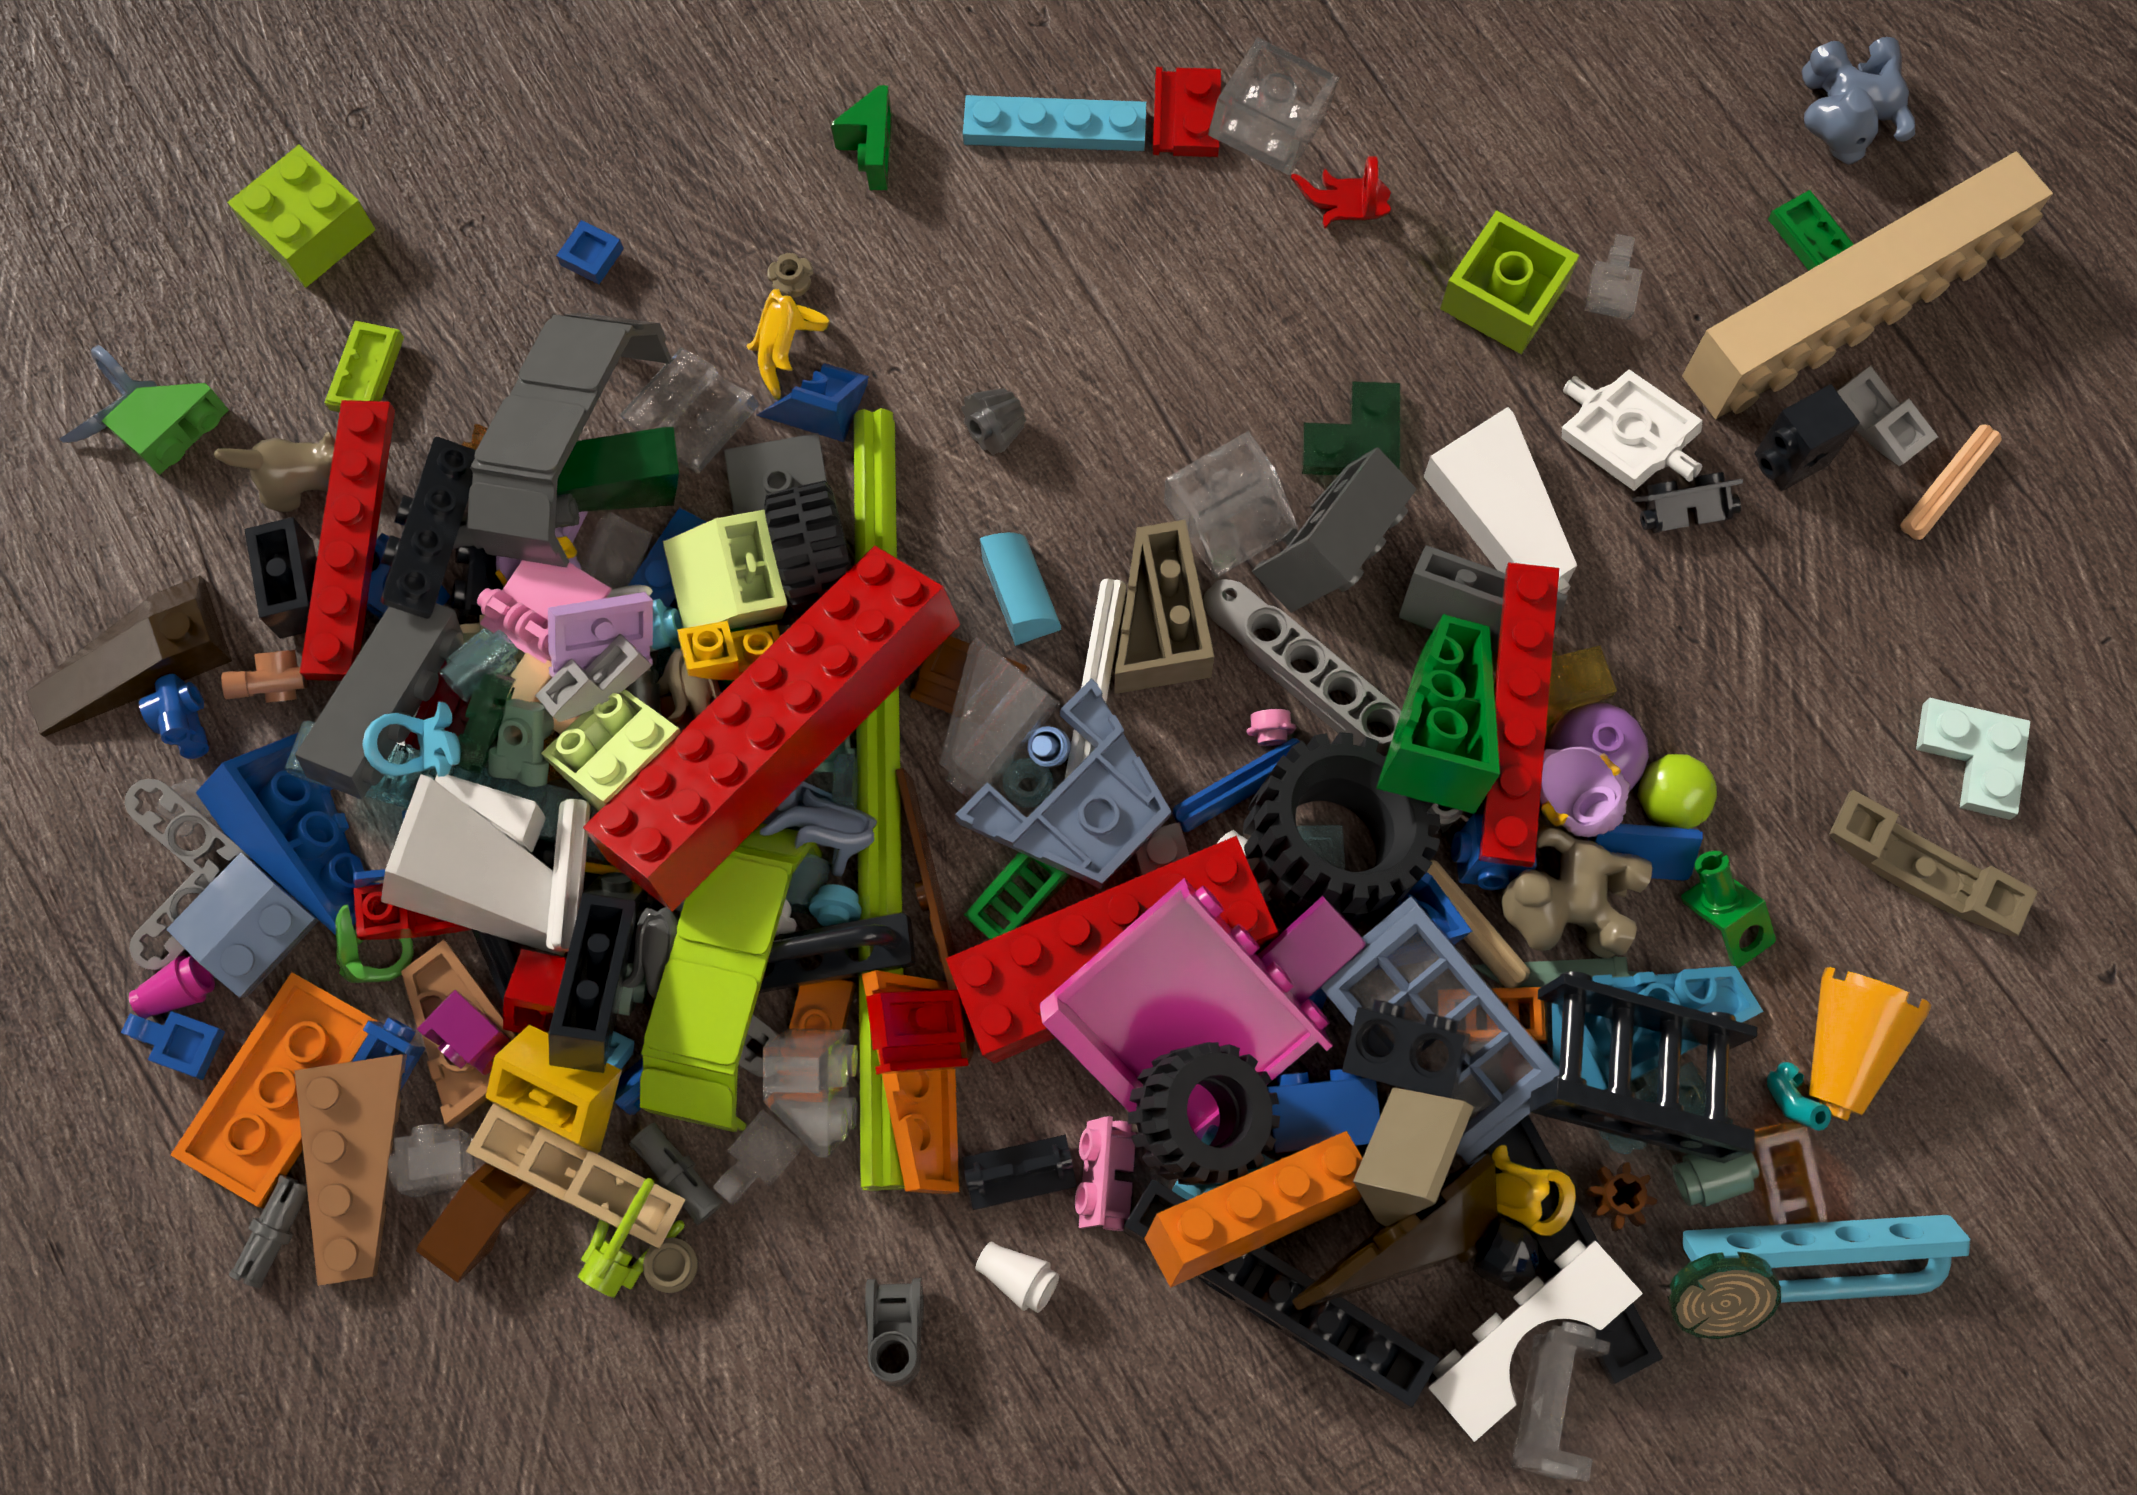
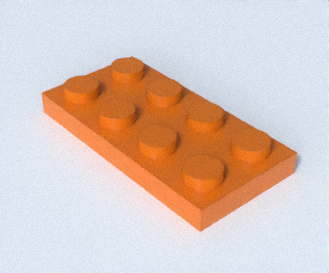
M291 972L172 1151L171 1156L253 1205L264 1209L279 1181L280 1174H288L303 1150L294 1070L352 1062L369 1034L363 1031L368 1020L379 1021Z

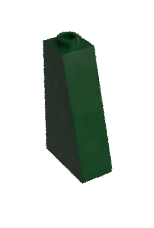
M661 427L577 441L558 477L557 497L572 494V498L576 500L579 512L674 506L679 478L674 427Z

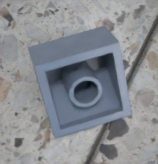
M240 852L166 930L200 965L241 998L248 997L314 928L319 920L260 867Z

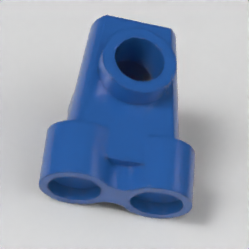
M176 674L160 677L155 682L156 692L139 701L140 711L145 722L155 733L161 735V740L164 743L178 745L182 757L195 759L204 756L209 751L205 729L201 726L197 711L204 708V700L201 693L193 683H185Z

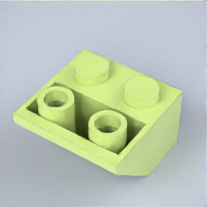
M765 510L716 518L663 541L682 628L728 621L729 628L734 629L783 618L787 601L771 544Z
M625 689L619 694L612 693L608 696L610 700L601 705L599 703L594 709L581 714L541 753L598 812L681 733L678 727Z

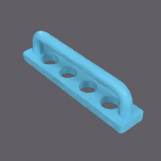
M1933 1215L1686 1230L1683 1232V1249L1697 1270V1281L1709 1275L1719 1273V1271L1928 1258V1264L1925 1269L1915 1273L1770 1281L1777 1293L1775 1302L1785 1303L1917 1295L1931 1292L1939 1287L1948 1277L1952 1257L1969 1255L1970 1238L1951 1216ZM1698 1282L1699 1288H1701V1289H1703V1290H1706V1289Z

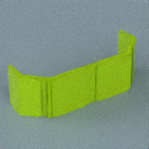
M761 823L685 899L677 925L675 941L669 961L662 975L644 1036V1045L641 1055H643V1071L640 1077V1108L645 1111L726 1131L737 1132L739 1130L745 1132L747 1124L736 1117L739 1061L792 874L804 857L819 860L822 857V851L817 843L807 842L799 848H795L794 842L799 831L785 828L775 834L763 836L760 835V830L768 824Z

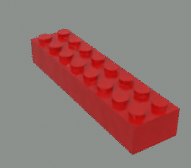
M877 546L871 548L583 826V829L608 862L673 912L961 625L944 586Z

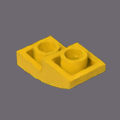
M728 621L677 629L688 676L715 680H736L780 637L777 624L730 632Z

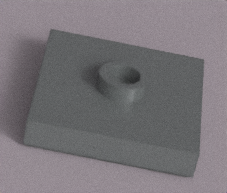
M818 433L724 449L734 515L764 510L765 498L768 493L824 480L827 482L821 441Z

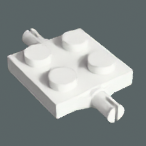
M1627 370L1615 382L1599 390H1594L1577 376H1573L1572 381L1568 380L1565 384L1563 392L1579 402L1582 407L1579 413L1562 426V439L1633 491L1656 471L1668 466L1689 482L1700 473L1702 464L1683 453L1682 449L1701 433L1703 420L1631 370Z

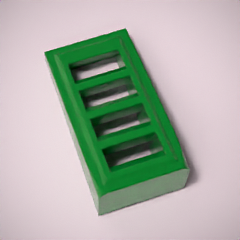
M1019 852L968 909L964 916L989 939L995 938L1026 925L1060 890L1071 875L1034 859L1051 875L1045 883L1028 867L1034 858ZM1018 875H1021L1038 891L1033 898L1013 882ZM1004 890L1024 906L1019 913L1015 912L999 897ZM990 904L1011 922L1005 929L984 912Z

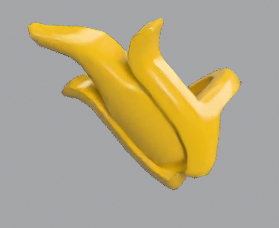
M774 289L769 294L761 314L756 335L753 341L747 344L749 350L758 351L757 361L761 377L776 400H779L781 397L776 367L792 371L788 353L795 330L824 331L829 325V319L825 315L813 309L797 305L791 296H782L779 289Z
M1498 1146L1492 1154L1495 1166L1502 1170V1173H1496L1497 1212L1520 1222L1541 1236H1551L1559 1232L1567 1224L1574 1210L1576 1200L1575 1186L1570 1177L1559 1170L1531 1169L1513 1163L1508 1156L1507 1146ZM1549 1181H1553L1559 1189L1558 1206L1550 1218L1545 1221H1538L1542 1216L1541 1201L1549 1194Z

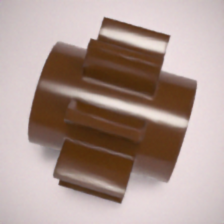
M1630 1162L1622 1163L1617 1169L1616 1176L1607 1167L1600 1168L1596 1173L1602 1184L1585 1190L1586 1195L1595 1198L1597 1206L1592 1212L1591 1217L1597 1218L1604 1215L1612 1219L1611 1228L1615 1232L1623 1228L1626 1217L1636 1227L1645 1224V1217L1640 1210L1643 1207L1657 1204V1199L1647 1196L1645 1185L1650 1181V1175L1639 1178L1630 1174ZM1624 1187L1630 1196L1626 1198L1624 1204L1617 1206L1613 1202L1612 1197L1617 1193V1190Z

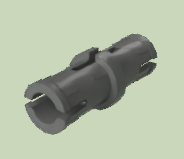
M655 1122L651 1123L631 1140L629 1147L637 1153L659 1179L656 1182L657 1185L686 1199L682 1207L698 1226L714 1214L724 1202L717 1197L693 1169L696 1163L690 1156L683 1157L658 1128L659 1126Z
M280 1174L279 1181L260 1218L255 1217L248 1228L252 1233L234 1268L229 1273V1276L233 1279L240 1281L243 1278L245 1279L244 1284L255 1288H262L263 1281L282 1244H289L293 1233L289 1230L308 1195L307 1184L303 1182L299 1184L297 1179Z

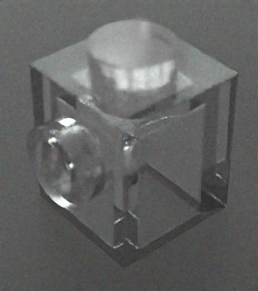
M426 1124L413 1127L411 1129V1136L394 1138L395 1154H391L389 1157L388 1169L390 1180L394 1186H397L399 1193L416 1198L458 1191L464 1182L475 1173L474 1156L466 1153L473 1140V1136L459 1128L445 1130L443 1124Z

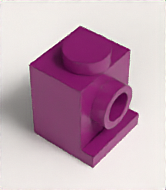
M456 990L417 1028L424 1037L439 1046L438 1049L457 1067L462 1069L469 1063L482 1075L491 1073L495 1055L512 1041L469 999Z

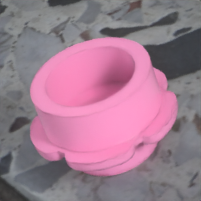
M1262 710L1250 715L1251 727L1247 729V734L1257 738L1258 745L1260 746L1282 745L1288 741L1287 735L1292 734L1296 730V725L1291 723L1289 710Z

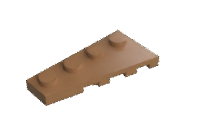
M407 1054L294 1070L318 1286L377 1275L387 1206L385 1204L388 1176L391 1175L394 1155L392 1154L395 1125L399 1118L401 1103L399 1095L402 1073H405Z

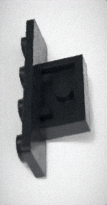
M441 437L433 439L413 498L403 495L394 523L403 525L400 538L392 535L389 536L381 560V564L390 566L381 596V603L383 605L426 619L431 617L468 502L469 491L473 481V472L470 467L475 459L476 450Z

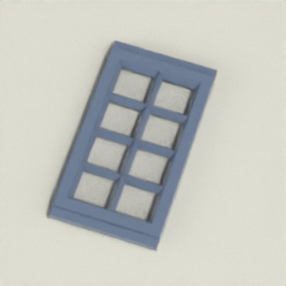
M1411 896L1362 937L1366 942L1365 947L1325 982L1321 989L1352 1026L1357 1008H1372L1374 999L1406 1007L1404 1015L1406 1018L1425 1022L1427 1013L1458 1020L1460 1021L1458 1031L1471 1034L1456 1097L1454 1098L1465 1101L1474 1107L1457 1148V1153L1468 1164L1530 1113L1531 1091L1558 1076L1559 1067ZM1379 1024L1370 1031L1368 1043L1376 1054L1387 1056L1394 1048L1395 1037L1388 1027ZM1429 1039L1421 1048V1059L1428 1068L1441 1070L1448 1063L1449 1052L1446 1045L1440 1040Z

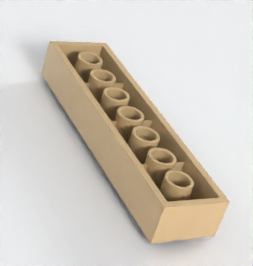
M2016 151L1706 330L1682 377L1715 420L1731 410L1735 414H1739L1752 406L1758 400L1759 394L1769 388L1774 392L1781 390L1797 377L1798 371L1809 365L1811 369L1820 367L1836 353L1835 349L1846 343L1850 347L1859 344L1874 331L1876 325L1883 321L1888 325L1895 323L1911 310L1912 304L1923 299L1925 303H1928L1940 296L1950 286L1949 283L1958 277L1962 281H1966L1976 275L1986 266L1987 260L1997 255L1999 259H2004L2012 254L2024 243V239L2021 237L2023 233L2031 229L2042 219L2041 209L2053 195V192Z

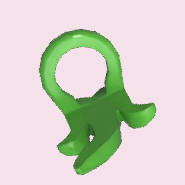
M348 904L340 908L335 920L336 963L341 967L339 974L350 983L385 982L401 976V971L411 964L414 955L412 939H399L402 944V955L396 964L382 969L363 966L358 956V945L364 940L357 938V932L353 928Z

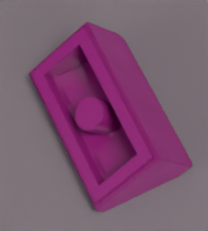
M1322 896L1257 956L1266 966L1275 961L1286 972L1295 984V987L1290 991L1303 1003L1365 947L1366 942L1352 924Z

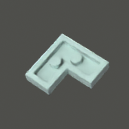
M1929 698L1922 706L1916 750L1966 761L1960 808L2008 820L2018 815L2030 721Z

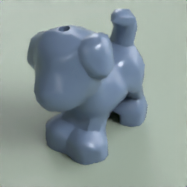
M1882 37L1874 41L1869 46L1871 57L1867 63H1859L1858 69L1850 63L1845 46L1840 41H1831L1815 48L1810 55V60L1802 69L1803 81L1809 89H1825L1828 92V97L1818 99L1806 110L1804 114L1805 127L1829 146V151L1834 157L1847 165L1854 164L1865 156L1866 148L1872 143L1878 133V120H1891L1895 124L1897 130L1894 138L1898 142L1907 141L1915 135V119L1907 106L1909 89L1901 75L1902 53L1898 40L1893 37Z

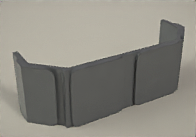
M568 313L565 316L553 315L545 323L519 371V379L513 390L503 400L475 451V459L470 467L473 472V481L469 491L468 530L474 540L484 548L487 554L567 568L569 560L555 536L558 477L620 357L670 363L672 358L666 346V336L660 323L588 313Z

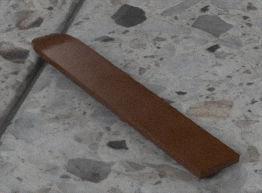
M904 768L896 770L922 877L921 881L915 882L917 898L923 911L930 910L931 915L929 918L940 963L943 964L948 989L957 990L945 959L955 955L956 952L914 780ZM959 995L965 1042L960 1043L962 1058H968L969 1065L974 1052V1032Z

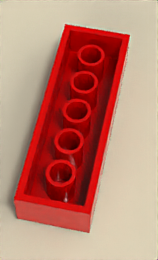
M1237 835L945 958L982 1056L995 1064L1056 1038L1042 1024L1040 1003L1184 878L1196 891L1205 886L1216 897L1224 908L1220 916L1232 929L1237 924H1240L1247 930L1260 947L1255 954L1265 949L1279 936V933Z

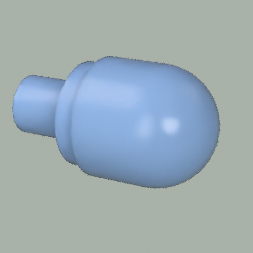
M1046 726L1032 733L1028 740L1027 748L1031 759L1038 765L1056 767L1064 763L1069 757L1071 743L1065 732L1055 727Z

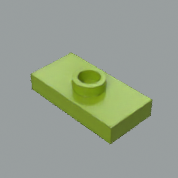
M354 321L324 402L330 411L340 412L341 400H382L404 340V336L399 329Z

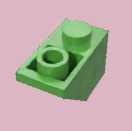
M206 383L136 388L102 422L126 447L160 475L169 466L177 463L184 456L185 451L204 433L214 429L221 417L229 409Z

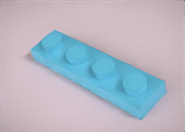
M966 95L963 142L964 145L1144 151L1147 102Z

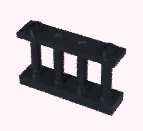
M1582 972L1562 973L1558 978L1538 989L1537 999L1563 1006L1559 1075L1555 1076L1552 1081L1531 1091L1530 1113L1721 1163L1729 1162L1755 1151V1130L1734 1125L1733 1119L1728 1117L1729 1050L1756 1038L1758 1027L1738 1022L1736 1017L1729 1013H1706L1594 982L1590 975ZM1585 1012L1612 1019L1608 1089L1605 1090L1588 1086L1587 1081L1581 1077ZM1634 1026L1660 1033L1657 1102L1654 1103L1637 1099L1636 1094L1631 1091ZM1682 1039L1707 1045L1705 1115L1702 1116L1685 1112V1107L1679 1104Z

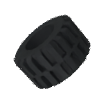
M825 480L768 493L765 498V516L778 572L788 605L796 615L805 613L852 568L834 493Z
M1207 1042L1160 1055L1151 1061L1153 1064L1152 1068L1143 1069L1137 1078L1143 1084V1087L1132 1089L1129 1101L1136 1103L1137 1106L1136 1111L1128 1112V1125H1137L1138 1134L1131 1136L1135 1148L1145 1147L1147 1152L1142 1159L1149 1167L1161 1166L1158 1175L1167 1180L1178 1179V1184L1183 1185L1224 1183L1248 1174L1247 1169L1258 1168L1265 1161L1261 1152L1271 1151L1276 1142V1139L1270 1136L1271 1129L1279 1128L1280 1116L1273 1115L1272 1105L1279 1104L1277 1092H1268L1266 1085L1272 1080L1267 1071L1257 1072L1255 1070L1258 1061L1252 1055L1239 1056L1240 1048L1230 1044L1219 1046V1042ZM1197 1084L1203 1086L1212 1094L1219 1108L1220 1123L1218 1132L1209 1145L1202 1142L1195 1135L1187 1116L1188 1099Z

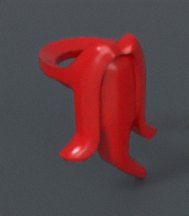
M1377 156L1367 157L1363 178L1337 179L1331 176L1327 169H1324L1322 181L1327 190L1314 188L1300 175H1291V179L1307 201L1319 209L1329 210L1323 216L1322 224L1325 229L1331 222L1337 220H1373L1384 217L1391 212V208L1387 203L1391 192L1378 178Z

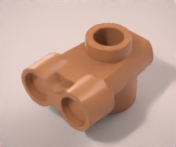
M296 650L254 654L256 671L222 672L221 675L222 689L226 700L251 697L259 693L265 694L266 703L297 699L296 689L307 688V680L300 674V667L297 664Z

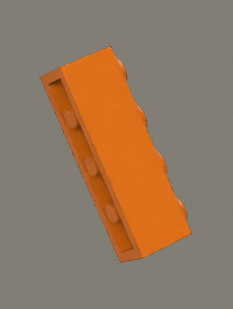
M1345 1131L1157 1213L1144 1239L1170 1288L1357 1204L1362 1196L1353 1180L1363 1158L1348 1132Z

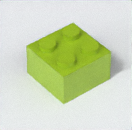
M300 144L227 202L246 231L305 288L376 230L359 200Z
M1496 210L1448 280L1440 309L1522 355L1567 287L1579 255Z

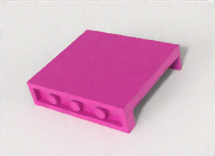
M1185 878L1040 1003L1042 1024L1128 1112L1136 1111L1137 1104L1129 1101L1132 1089L1143 1087V1084L1137 1079L1143 1069L1152 1068L1153 1064L1151 1061L1160 1055L1169 1054L1173 1050L1207 1042H1219V1046L1230 1044L1240 1048L1239 1056L1252 1055L1258 1061L1255 1070L1257 1072L1267 1071L1271 1080H1273L1317 1042L1326 1051L1333 1047L1324 1029L1330 1022L1317 1005L1309 998L1304 1003H1301L1290 991L1295 987V984L1286 972L1275 961L1266 966L1255 954L1260 947L1247 930L1240 924H1237L1232 929L1221 918L1220 914L1224 911V908L1216 897L1205 886L1196 891ZM1197 1084L1188 1099L1187 1116L1193 1132L1202 1140L1210 1125L1219 1126L1220 1114L1212 1094L1206 1088Z

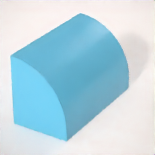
M1010 532L992 534L980 538L982 560L1015 646L1061 630V624L1027 538L1022 534Z

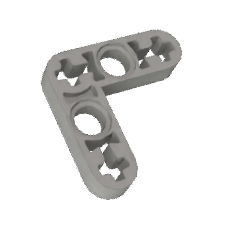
M148 778L139 780L129 788L124 802L126 811L133 820L194 871L131 938L129 949L133 960L145 969L160 970L176 957L182 956L187 950L171 936L164 945L165 949L169 952L167 957L153 956L147 959L144 953L147 951L148 946L144 939L148 935L154 938L162 936L169 926L160 922L161 919L167 914L170 920L174 922L180 915L178 908L182 898L192 893L201 894L222 872V869L210 859L206 861L204 868L197 863V860L211 852L217 839H220L225 844L224 847L216 851L224 859L232 862L242 852L251 861L254 862V860L173 788L162 781ZM160 789L163 795L159 802L163 807L173 814L178 805L185 810L184 813L170 821L164 834L157 829V826L166 822L160 815L150 810L142 815L139 811L143 805L139 795L143 791L154 794ZM197 822L205 829V842L200 848L193 851H186L180 848L176 841L177 830L184 823Z

